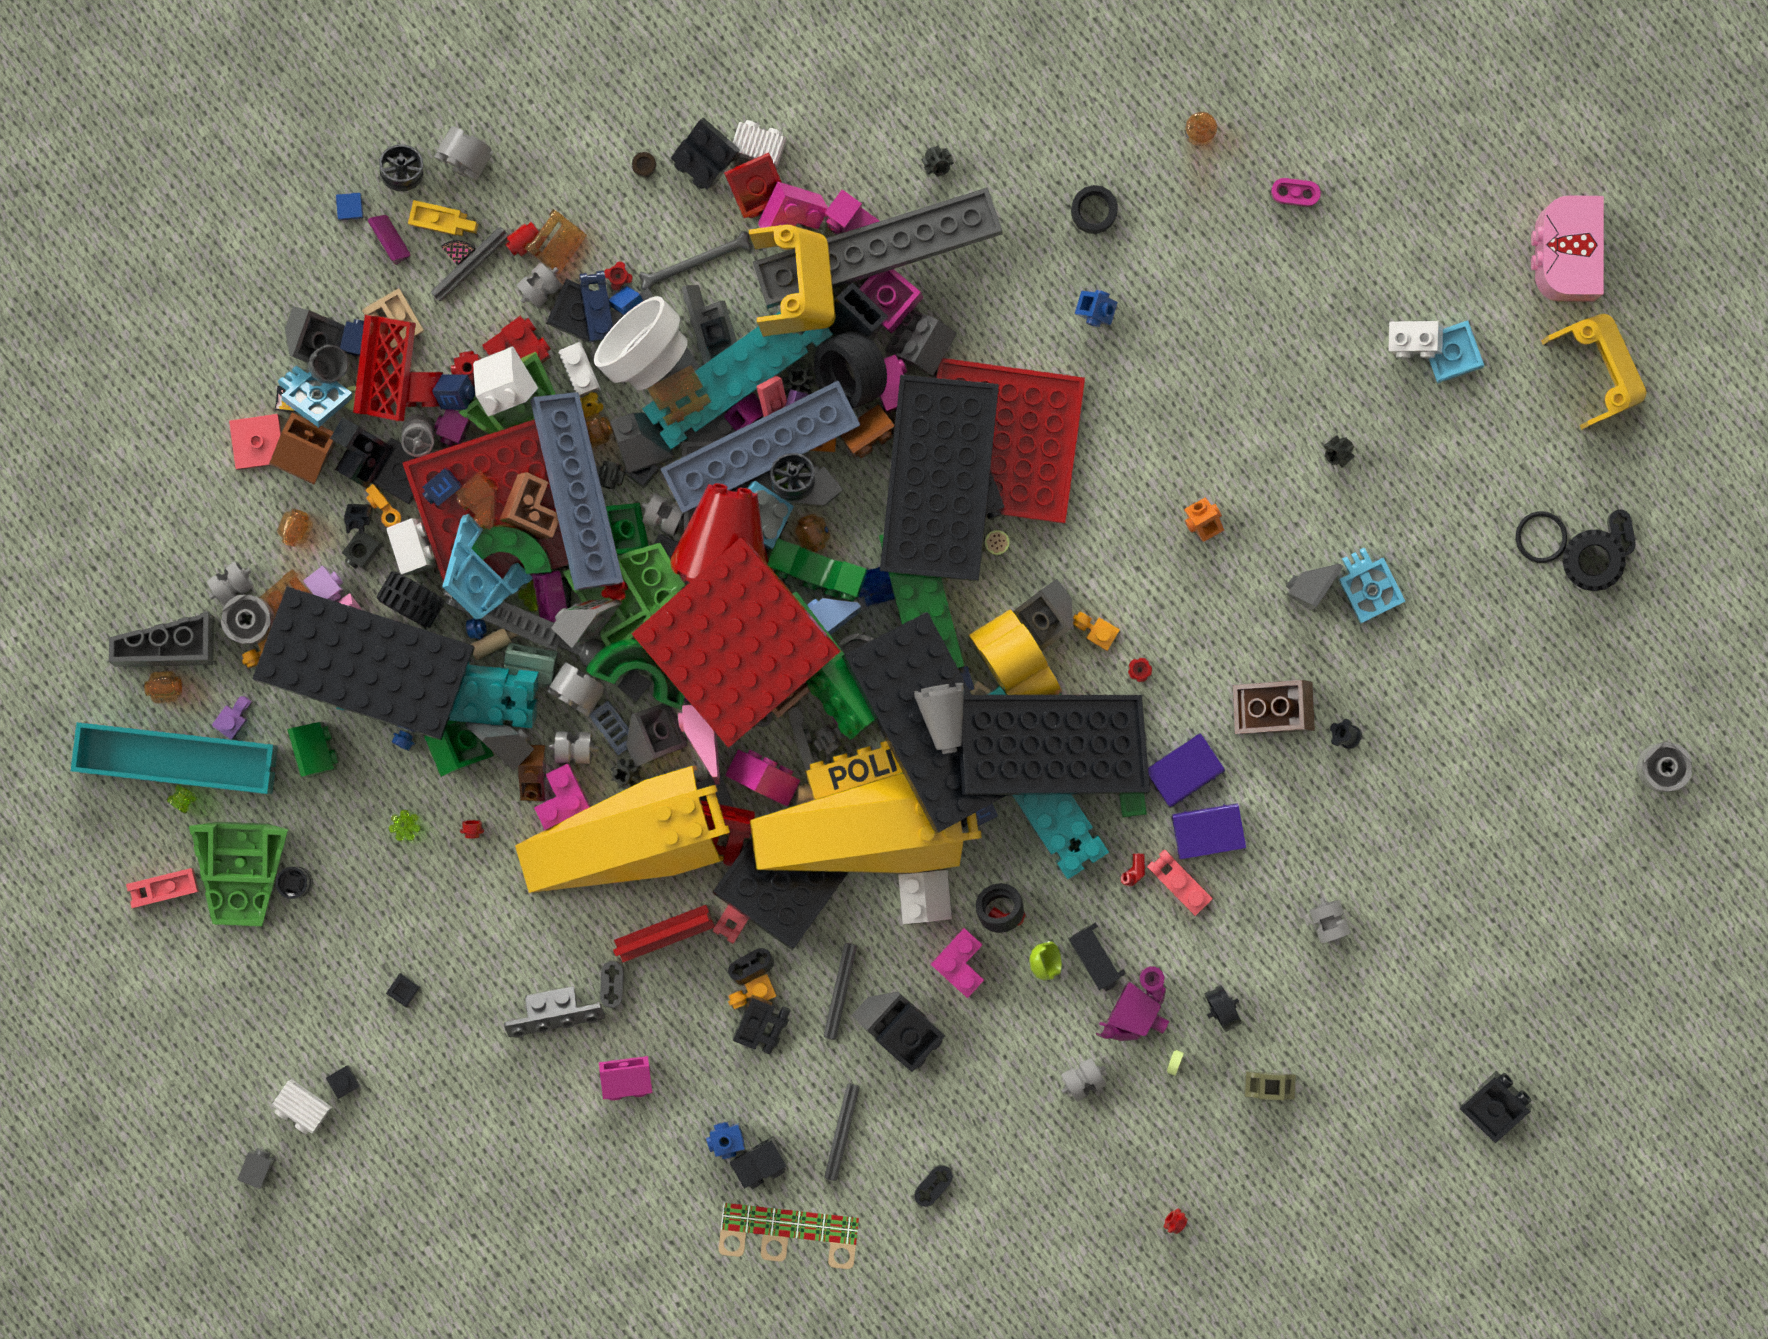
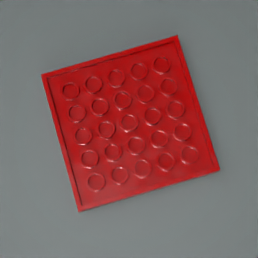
M943 358L938 366L937 378L999 384L991 473L1005 506V510L1001 511L1002 515L1065 524L1085 377Z
M535 419L403 462L443 582L463 515L469 514L483 529L494 525H510L501 521L500 518L518 474L527 472L547 481L548 485L540 505L556 512ZM447 467L461 483L462 487L439 506L436 503L431 505L422 493L425 490L422 487ZM559 523L553 538L543 540L535 536L547 550L552 563V570L569 564ZM496 552L488 555L483 560L502 579L512 564L519 563L524 568L523 563L518 557L507 552Z
M744 537L737 540L632 633L635 639L728 748L841 652Z

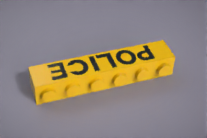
M887 741L880 742L881 748L874 750L871 749V746L856 750L858 755L848 757L847 753L833 757L834 762L824 765L823 760L809 764L810 770H806L805 773L813 799L822 798L902 773Z

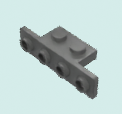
M686 285L682 287L683 299L689 310L690 323L695 331L698 350L701 352L704 364H706L737 342L726 302L718 301L705 306L699 285ZM725 316L731 340L707 348L700 324Z
M574 986L526 995L528 1017L504 1022V1028L508 1037L520 1038L530 1033H545L550 1031V1029L570 1028L575 1024L595 1023L598 1020L605 1019V1013L601 1003L577 1007L576 992Z

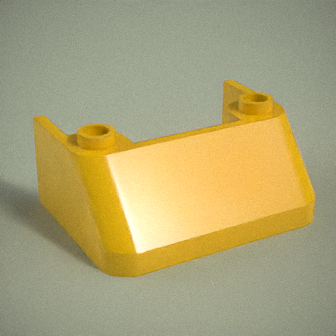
M792 225L750 229L749 236L755 249L778 246L784 250L795 249L799 293L790 294L783 298L781 314L757 317V324L762 336L830 327L835 321V306L829 245L825 236Z
M1599 314L1584 319L1541 340L1542 344L1545 345L1572 332L1575 339L1581 344L1588 345L1595 342L1614 382L1615 387L1610 389L1604 398L1608 412L1580 425L1581 430L1644 401L1646 397L1645 386L1619 329L1610 315Z

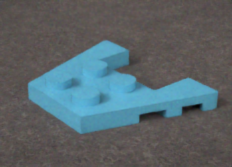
M467 514L463 515L460 520L443 588L475 619H481L500 605L506 597L518 591V588L523 584L530 582L532 576L526 574L525 569L519 563L512 564L503 579L495 573L471 549L483 528Z

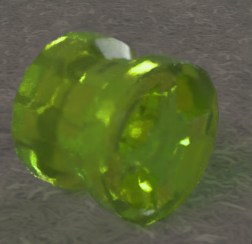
M177 784L175 793L168 796L166 801L182 813L187 814L189 805L195 802L198 797L184 786Z

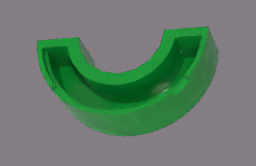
M494 525L484 528L471 548L482 560L496 552L510 553L518 557L523 563L526 574L552 571L550 556L540 540L532 534L512 525Z
M780 539L776 540L767 564L778 577L787 579L790 576L803 581V587L816 591L817 587L825 589L824 594L838 598L840 594V598L854 602L855 598L858 599L868 572L866 568L819 555Z
M636 639L620 640L604 647L593 657L586 668V671L592 676L615 684L618 678L628 670H647L652 676L654 683L652 696L661 703L679 710L682 709L685 696Z

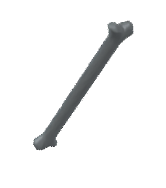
M741 231L738 238L654 274L640 272L639 277L643 281L642 290L647 288L651 290L652 286L657 282L736 249L743 248L750 251L752 245L748 242L749 233Z

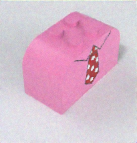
M1604 196L1559 197L1540 213L1535 224V231H1532L1531 245L1535 246V255H1532L1531 269L1535 270L1536 285L1545 297L1553 301L1594 302L1604 294Z

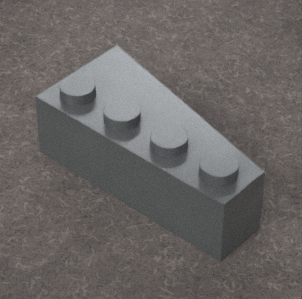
M209 611L200 613L197 616L181 618L178 621L154 625V627L144 630L139 629L109 637V663L114 667L213 665L214 616Z

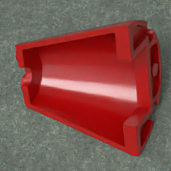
M708 484L671 556V569L677 575L683 573L686 575L685 580L691 582L741 537H744L767 564L758 493H753L747 488H738L737 492L727 490L728 487L724 484Z

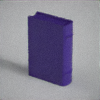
M1201 733L1148 767L1150 780L1169 808L1180 801L1183 802V799L1225 772V768Z
M1238 803L1172 814L1179 859L1246 848Z

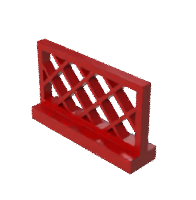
M365 315L353 413L404 421L416 323L382 316ZM406 327V335L402 339L399 332ZM395 338L398 346L393 350L390 343ZM400 353H402L403 360L401 364H399V361L397 359V356ZM392 363L395 371L390 375L387 367ZM397 377L400 379L398 388L394 384V380ZM389 387L392 395L387 400L384 392ZM394 402L397 404L396 415H394L391 409V405Z
M706 904L614 939L617 948L613 949L615 956L620 955L624 963L710 930L715 925Z

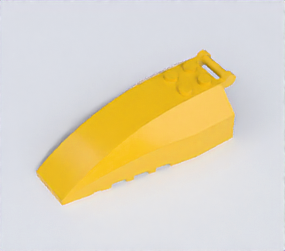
M697 766L683 768L644 780L515 845L528 892L674 876L723 861L724 857L718 855L712 838L730 833L728 825L725 826L715 793L718 792L716 785L697 790L694 771L698 770ZM705 795L716 828L709 831L700 797Z
M904 774L892 775L750 820L757 870L916 873L960 866L963 841L982 838L981 831H978L976 813L967 817V833H962L961 821L935 834Z

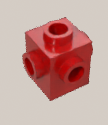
M474 351L459 353V357L454 358L455 365H451L452 375H468L471 384L475 387L473 364L475 361L480 360L481 357L478 354H474ZM471 364V371L465 372L463 370L464 365Z

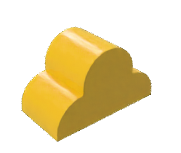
M1011 609L968 635L1006 695H1059L1062 693V689L1036 641L1027 628L1020 623Z

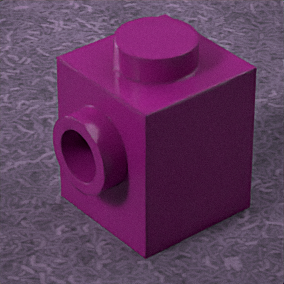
M754 393L737 402L724 415L735 431L764 417L760 400Z
M446 409L443 416L439 415L434 429L437 430L436 435L441 437L440 442L454 446L455 443H463L471 420L462 416L457 410Z

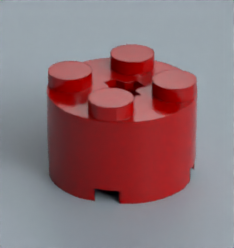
M410 372L406 407H417V402H422V407H439L432 390L441 375H443V372ZM397 377L394 380L396 388H398L400 384L399 377Z

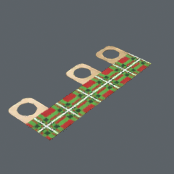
M724 1203L719 1252L727 1256H742L745 1248L746 1233L763 1234L761 1257L764 1260L771 1261L785 1260L788 1237L830 1242L829 1265L833 1268L850 1269L854 1265L859 1218ZM728 1236H736L739 1239L740 1247L736 1251L731 1252L725 1248L724 1241ZM772 1240H776L782 1245V1252L778 1256H771L766 1251L767 1244ZM839 1248L847 1249L850 1254V1258L845 1264H839L834 1259V1253Z

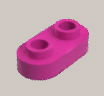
M1280 178L1274 182L1271 188V196L1274 201L1287 205L1311 207L1317 203L1321 195L1319 186L1312 181ZM1285 188L1287 190V195H1280L1279 189ZM1303 192H1311L1312 197L1310 199L1304 198Z

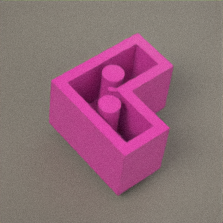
M778 182L758 225L760 228L779 225L796 226L798 223L819 229L828 207L820 194Z
M844 190L840 191L825 212V222L828 224L826 227L836 235L879 222L877 218L862 208V203Z
M738 749L725 776L788 807L801 781L792 776L794 771L782 765L777 769L778 763L766 757L761 761L762 755L750 749L748 753Z
M566 764L546 774L556 797L534 807L546 830L591 807L571 764Z
M963 927L931 962V965L968 998L984 981L967 964V961L978 951L982 943Z

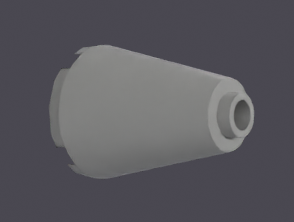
M955 683L956 687L949 688V684L923 688L921 692L914 691L915 699L937 750H942V754L956 752L957 747L961 746L964 705L963 683Z

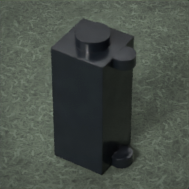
M1095 922L1072 935L1068 940L1098 990L1104 988L1106 992L1118 985L1116 980L1125 975L1126 972L1124 969L1119 972L1116 971L1092 931L1098 927Z

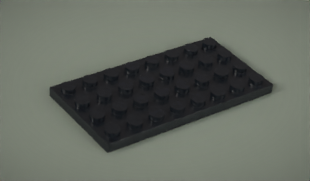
M900 375L880 572L979 581L999 384Z
M287 586L252 679L442 741L475 647Z
M928 612L841 656L935 834L1007 796L963 795L959 746L956 752L942 754V750H937L915 699L914 691L921 692L923 688L949 684V688L956 687L955 683H963L964 695L972 694Z
M964 695L961 746H959L963 795L1146 794L1150 792L1142 695Z

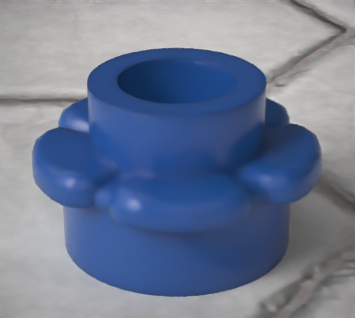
M473 618L466 622L468 636L471 639H482L483 634L487 632L485 621Z
M400 730L399 734L393 733V744L407 751L410 750L412 745L415 746V743L412 741V735Z

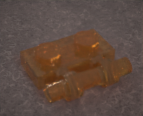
M692 365L648 388L659 411L669 406L672 413L663 417L668 426L676 421L680 423L684 420L685 416L695 411L698 413L704 409L705 405L711 403L708 394L697 397L695 391L703 388V385ZM689 396L691 402L678 409L675 402Z

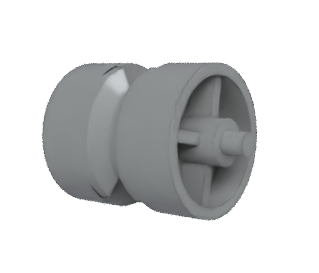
M540 262L531 271V277L525 276L516 285L523 292V298L520 301L523 304L526 301H531L537 308L542 306L548 300V294H554L563 286L556 278V273L559 270L556 267L553 270L551 268L548 270Z
M415 414L409 416L403 422L401 443L406 453L414 457H421L427 455L432 450L434 445V426L428 417Z
M657 493L654 494L648 504L643 502L641 507L645 508L646 511L642 520L643 523L654 528L661 526V531L671 536H675L679 527L684 526V513H682L678 503L673 502L669 504L667 498Z
M237 561L232 562L224 568L223 575L217 573L207 580L212 590V594L209 595L210 599L216 598L225 606L237 593L244 594L252 589L254 584L249 578V573L252 570L250 568L245 570Z
M557 731L554 745H549V749L555 752V763L567 764L571 760H575L576 764H591L592 753L598 751L599 746H594L592 743V732H578L576 736H573L571 732Z
M1321 898V904L1309 910L1313 923L1319 926L1316 932L1320 943L1335 941L1336 946L1340 945L1339 940L1341 937L1351 933L1347 920L1341 917L1344 911L1340 900L1326 902L1325 898Z
M1090 1057L1079 1064V1069L1072 1068L1061 1074L1066 1083L1064 1085L1065 1088L1061 1091L1063 1094L1067 1092L1069 1094L1072 1093L1076 1102H1079L1089 1096L1090 1090L1096 1092L1107 1086L1102 1077L1103 1071L1107 1069L1105 1066H1096Z

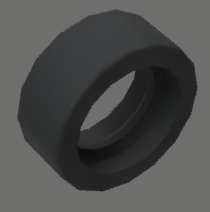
M1098 185L1087 186L1080 190L1073 199L1071 207L1073 222L1079 229L1091 234L1101 233L1110 228L1117 217L1118 211L1116 197L1110 190ZM1092 195L1105 199L1109 207L1106 219L1097 224L1085 221L1080 213L1082 201Z
M998 883L984 888L978 895L975 903L976 912L983 927L996 933L1008 932L1016 928L1024 915V905L1017 889L1008 884ZM997 898H1008L1014 903L1012 912L1003 918H991L986 914L988 904Z

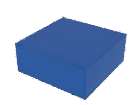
M361 193L336 195L338 220L363 218Z
M625 286L608 299L611 307L623 315L643 302L641 295L628 286Z

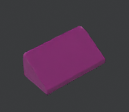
M387 215L368 219V223L394 264L397 265L411 256Z
M560 571L532 573L539 615L550 622H556L555 616L563 608L567 609Z

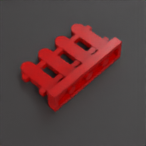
M701 801L709 831L716 828L709 804L706 801ZM719 804L725 826L728 825L730 833H727L729 836L725 847L717 845L719 836L712 838L718 854L723 855V863L731 866L742 852L741 848L744 838H750L752 833L750 820L755 819V812Z

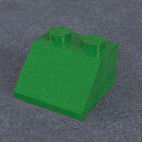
M640 503L605 506L617 556L649 546L645 525L642 522L643 515Z
M449 720L442 741L424 735L440 777L457 772L494 756L492 750L464 725L466 722Z
M315 722L287 729L301 777L309 778L337 769L336 764L339 763V757L336 749H331L329 740L332 739V733L329 725L325 726L324 722Z

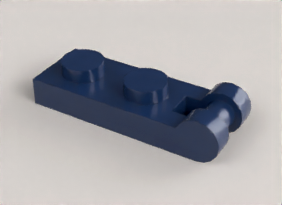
M604 270L596 271V274L591 275L581 273L579 274V282L589 341H602L613 327ZM597 284L598 290L590 291L589 285Z

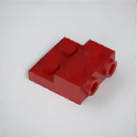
M769 152L724 172L744 218H754L760 215L762 210L765 209L777 183H782Z
M521 315L482 345L489 356L514 347L520 359L534 352L537 353L542 364L551 358L548 354L551 348L543 337L539 340L533 333L537 329L529 318L524 320Z

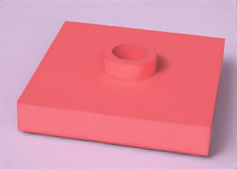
M279 414L230 420L236 470L270 465L271 457L281 435Z

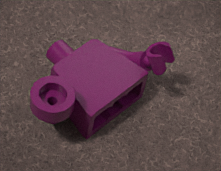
M1155 966L1146 967L1141 971L1139 981L1142 987L1146 989V994L1127 981L1107 1022H1099L1100 1025L1104 1026V1031L1101 1034L1096 1033V1035L1104 1039L1132 1041L1138 1040L1141 1035L1146 1037L1150 1028L1163 1034L1169 1024V1020L1157 1015L1164 1002L1166 988L1163 986L1165 979L1163 972Z

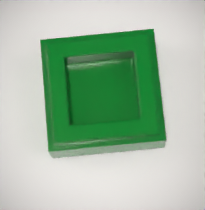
M1119 794L1122 818L1147 815L1144 794Z

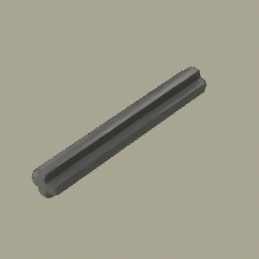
M498 227L431 291L432 295L438 301L445 299L507 240L508 233L503 228Z
M845 943L824 1031V1037L827 1039L835 1040L837 1038L857 945L852 943Z
M848 1083L846 1086L825 1171V1178L828 1180L836 1181L838 1179L860 1089L855 1084Z

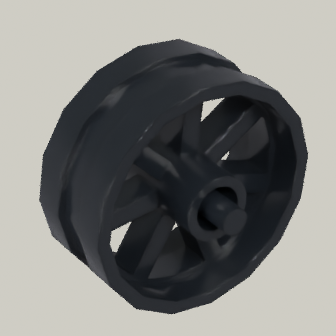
M405 144L393 145L381 154L379 159L380 178L388 188L395 191H409L421 183L424 176L423 158L415 148ZM386 162L392 165V167L383 168ZM414 162H417L420 168L412 167L410 165ZM408 172L415 173V175L410 178ZM395 173L393 178L387 174Z
M787 453L773 462L770 469L771 487L780 498L788 501H798L806 498L813 491L815 486V470L812 462L806 456L798 453ZM787 465L786 471L780 469ZM805 467L810 473L800 472ZM775 474L785 477L777 482L774 479ZM810 479V481L806 485L803 484L800 480ZM787 483L788 489L781 487L782 485Z
M1221 984L1215 987L1214 990L1204 993L1211 1007L1209 1009L1211 1013L1207 1014L1209 1019L1212 1017L1215 1020L1217 1019L1225 1032L1230 1031L1234 1026L1242 1024L1236 1011V1004L1239 1003L1238 998L1234 1000L1232 997L1229 998Z

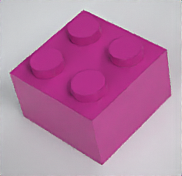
M894 269L870 276L860 288L888 316L883 327L891 334L898 328L907 314L923 299L922 293Z

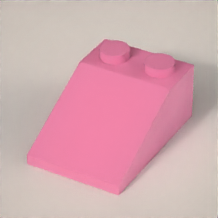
M683 705V713H678L679 728H681V732H685L687 739L715 785H719L720 771L717 734L692 705Z

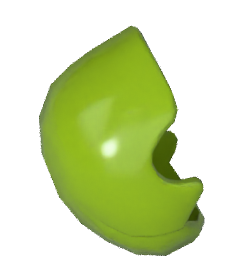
M1054 942L1041 943L1032 949L1029 965L1036 978L1043 981L1054 979L1053 976L1061 973V953Z

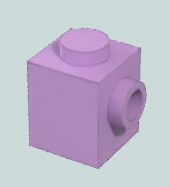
M321 566L303 580L314 595L335 602L341 598L340 593L344 591L340 586L343 584V581L335 571L330 573L325 566Z

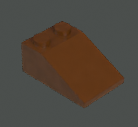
M1292 680L1233 685L1235 734L1315 731L1312 681Z

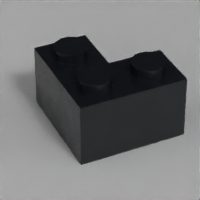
M343 417L330 437L331 440L347 449L335 471L367 489L392 446Z
M774 1136L730 1161V1165L744 1189L749 1186L751 1189L758 1187L764 1183L763 1178L766 1179L769 1176L772 1180L785 1173V1167L788 1163Z

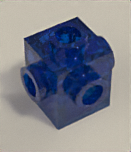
M880 567L868 570L859 594V598L864 597L866 606L895 599L889 573L880 572Z

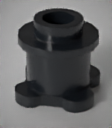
M1344 719L1338 724L1333 723L1330 726V731L1332 732L1331 743L1335 746L1341 744L1346 749H1354L1362 739L1361 730L1357 726L1352 725L1349 719Z

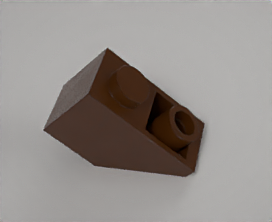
M531 745L534 750L518 766L520 800L545 801V745Z

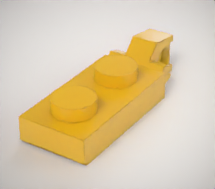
M413 200L408 225L454 236H462L463 231L477 234L479 225L475 221L467 220V214L462 213L460 210Z

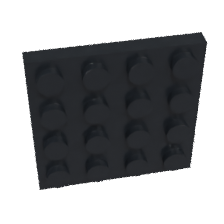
M751 838L712 893L793 951L849 872L757 870L753 839Z

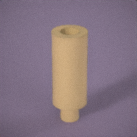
M501 628L471 643L470 645L475 647L473 655L476 660H479L509 645V643H512L511 639L518 635Z

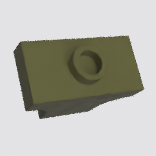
M1245 1071L1244 1096L1266 1100H1295L1296 1075Z

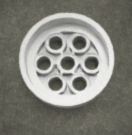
M652 297L641 302L626 313L604 337L594 356L595 365L614 383L629 382L636 390H643L654 385L676 365L687 347V338L679 331V315L662 297Z

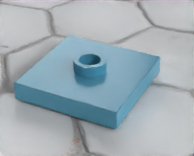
M1468 320L1444 328L1442 354H1435V358H1428L1437 384L1484 368V363Z

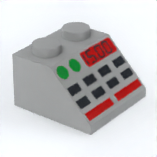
M608 599L588 600L580 604L575 603L571 608H563L555 616L556 622L551 628L571 648L596 638L622 602L620 600Z

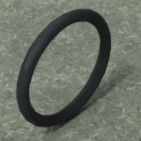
M1545 511L1533 512L1525 516L1517 527V547L1523 556L1533 562L1546 563L1553 561L1563 553L1566 547V527L1552 513ZM1538 516L1551 518L1559 525L1562 532L1560 548L1555 554L1546 558L1530 555L1521 543L1522 528L1530 519Z

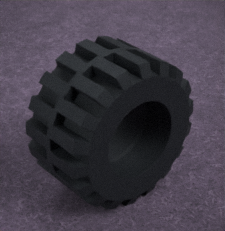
M1597 529L1586 530L1575 535L1568 542L1563 554L1564 571L1570 581L1581 589L1588 591L1605 590L1614 585L1623 575L1626 566V554L1622 544L1612 534ZM1600 546L1606 550L1609 556V565L1603 573L1590 575L1582 570L1579 557L1585 548Z
M395 571L390 572L376 597L385 606L428 628H431L445 602L441 596Z

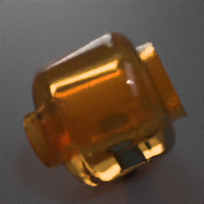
M1197 112L1191 115L1184 129L1187 140L1196 146H1204L1212 142L1217 133V122L1214 117L1206 112Z
M599 413L584 417L591 447L595 448L607 443L610 440V435L613 434L608 418Z
M292 509V511H287L283 514L277 533L283 538L282 542L284 544L296 547V544H305L313 527V522L309 519L310 515L298 509Z
M816 514L802 517L798 520V525L795 527V533L801 547L811 549L812 552L824 549L826 547L825 543L831 537L825 519L816 516Z
M173 671L153 672L149 676V681L144 683L145 695L150 696L155 704L175 702L178 696L182 695L181 677L176 676Z

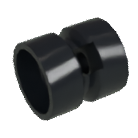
M287 867L279 872L276 878L277 891L287 899L304 897L311 891L313 886L311 873L303 867Z

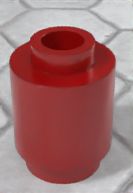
M532 222L527 225L524 223L506 237L509 242L505 245L514 256L519 254L522 257L540 243L539 240L543 236Z

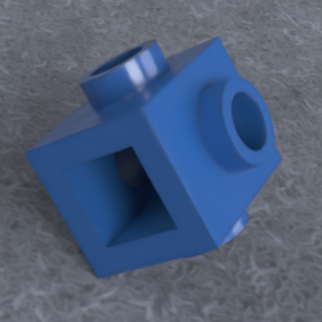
M1081 291L1075 314L1086 319V324L1090 326L1111 325L1118 302L1109 298L1110 294L1104 291Z
M728 1122L714 1125V1130L709 1132L710 1137L706 1138L709 1151H714L715 1157L722 1156V1159L737 1156L736 1151L745 1149L739 1123L729 1125ZM722 1137L728 1138L729 1143H728V1144L722 1143L721 1138H722Z

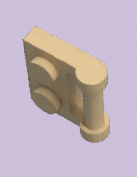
M400 288L362 310L364 316H379L377 312L383 308L388 318L416 323L414 338L425 332ZM406 327L399 332L402 339L405 338ZM395 338L390 343L393 350L398 346Z

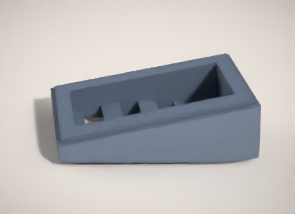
M607 701L594 710L589 717L617 755H620L628 749L626 745L627 740L619 746L615 742L626 734L628 735L629 727L612 703ZM609 710L612 714L600 722L598 718ZM615 718L617 723L606 730L604 726ZM621 726L623 731L612 738L609 734Z

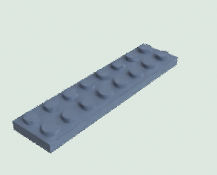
M836 381L661 468V471L682 513H685L697 507L708 484H724L728 487L727 490H731L769 471L773 462L780 456L787 453L802 455L860 426L839 381Z
M579 392L533 397L530 400L574 589L576 591L620 584L623 582Z

